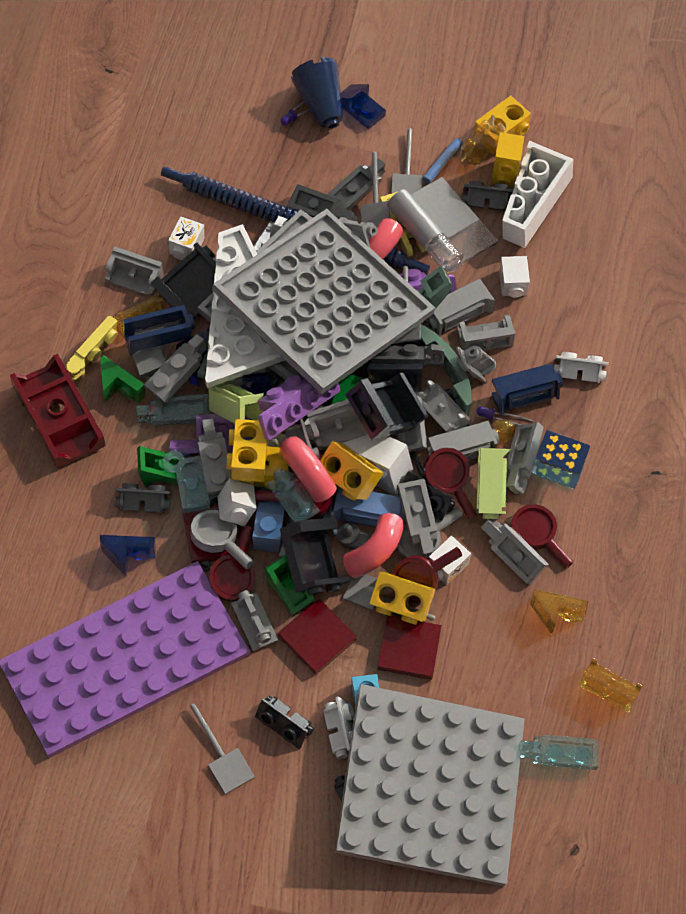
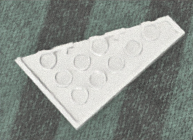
M243 224L218 234L214 283L257 255ZM213 292L205 377L207 388L285 361L276 350Z

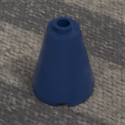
M323 57L321 58L322 62L314 64L313 60H310L296 67L292 71L293 76H291V80L319 126L329 130L338 127L343 116L337 62L333 58Z

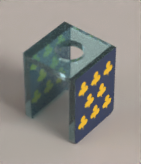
M546 430L531 474L575 489L585 465L590 445Z

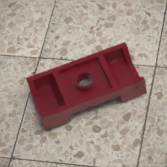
M58 354L53 355L45 367L28 375L17 373L10 375L12 386L22 405H25L45 442V447L56 468H60L105 447V440L101 430ZM54 404H62L64 406L61 412L54 413L50 411V407Z

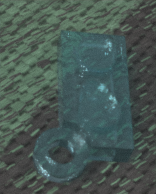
M170 451L165 454L163 458L165 469L169 472H176L183 513L210 509L201 456L184 458L178 451ZM177 458L179 462L177 465H171L169 460Z

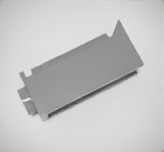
M478 279L448 294L435 309L434 314L428 317L425 322L429 329H434L436 334L441 336L442 331L446 332L458 326L459 322H466L484 312L493 313L495 299L483 282Z
M489 421L429 437L430 447L426 450L428 455H430L434 450L440 448H454L462 452L468 461L478 458L479 448L496 449L497 444H499V436L496 429L491 428Z

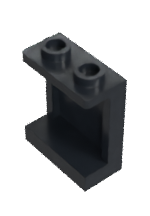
M197 242L193 245L195 249L162 279L157 276L151 282L156 292L171 308L184 305L187 314H192L194 320L200 316L198 306L213 293L212 287L216 270V262L213 260L216 257L207 245L201 247Z
M418 340L391 344V346H405L407 344L418 346ZM371 359L366 362L367 379H369L371 384L389 381L397 373L403 372L414 392H421L422 364H371Z
M403 372L397 373L389 381L371 384L369 379L360 380L345 394L371 440L411 431L428 417L427 412Z
M336 518L297 521L280 528L296 593L308 592V596L325 592L324 589H326L327 593H333L342 590L343 584L351 582L350 576L338 577L327 535L328 532L338 529Z

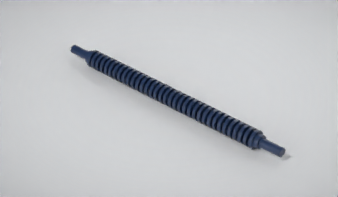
M165 166L161 171V176L182 183V186L186 187V190L199 194L208 199L210 198L213 201L216 200L218 203L234 207L237 210L240 209L242 212L258 216L261 219L264 218L266 221L271 219L272 222H275L277 217L281 216L286 218L288 222L298 212L292 208L288 209L286 206L282 207L281 204H276L273 201L270 202L268 199L264 200V198L252 195L249 192L246 193L244 190L228 186L225 183L222 184L220 181L204 177L201 174L198 175L196 172L184 174ZM396 247L383 259L390 267L393 264L394 269L398 267L403 269L404 266H407L408 269H418L428 275L430 265L408 258L404 250L399 249L397 252L398 249Z

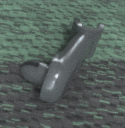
M351 522L340 525L336 534L339 543L352 550L362 546L371 537L359 529L355 523Z

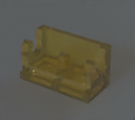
M593 658L588 669L583 674L579 686L629 712L643 684L638 682L636 685L597 664L598 660Z

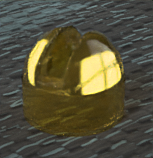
M503 419L497 421L493 429H496L499 440L506 443L514 435L516 425Z

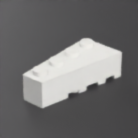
M529 141L526 155L521 163L519 176L516 178L515 187L502 220L503 239L523 248L527 246L573 178L572 158Z
M320 405L317 408H315V410L323 408L325 406ZM309 419L305 421V425L310 424ZM369 435L344 442V444L384 472L377 486L398 497L397 485L403 483L408 471L414 474L407 444L389 436L371 440ZM310 440V442H313L312 448H318L316 440Z

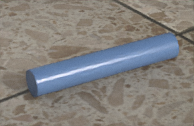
M455 138L423 176L422 179L426 184H430L463 145L460 139Z

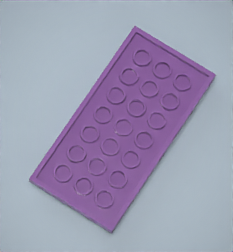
M197 561L0 659V667L48 758H51L249 656L250 650L218 595L211 588L207 576Z

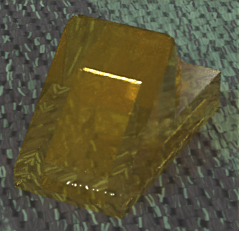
M534 589L530 605L549 632L553 634L557 616H561L564 620L570 622L583 621L589 601Z

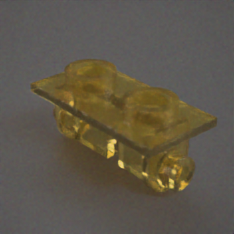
M494 115L488 121L483 120L476 129V135L472 139L469 137L461 147L462 162L468 157V162L471 165L480 164L491 150L484 144L487 143L494 148L498 143L500 132L504 133L506 128L500 123L494 124Z
M154 294L151 298L123 312L120 311L117 315L113 316L117 320V328L122 336L123 319L165 309L163 306L165 302L160 294Z

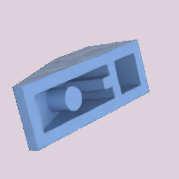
M288 478L287 488L290 484V478ZM261 487V491H273L268 490L265 487ZM280 489L275 491H287V489ZM258 502L253 531V550L280 553L282 541L280 528L284 527L287 502Z

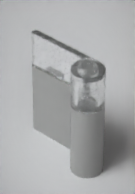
M443 177L412 194H409L405 189L400 190L387 203V207L433 260L444 268L445 272H455L464 262L498 243V239Z

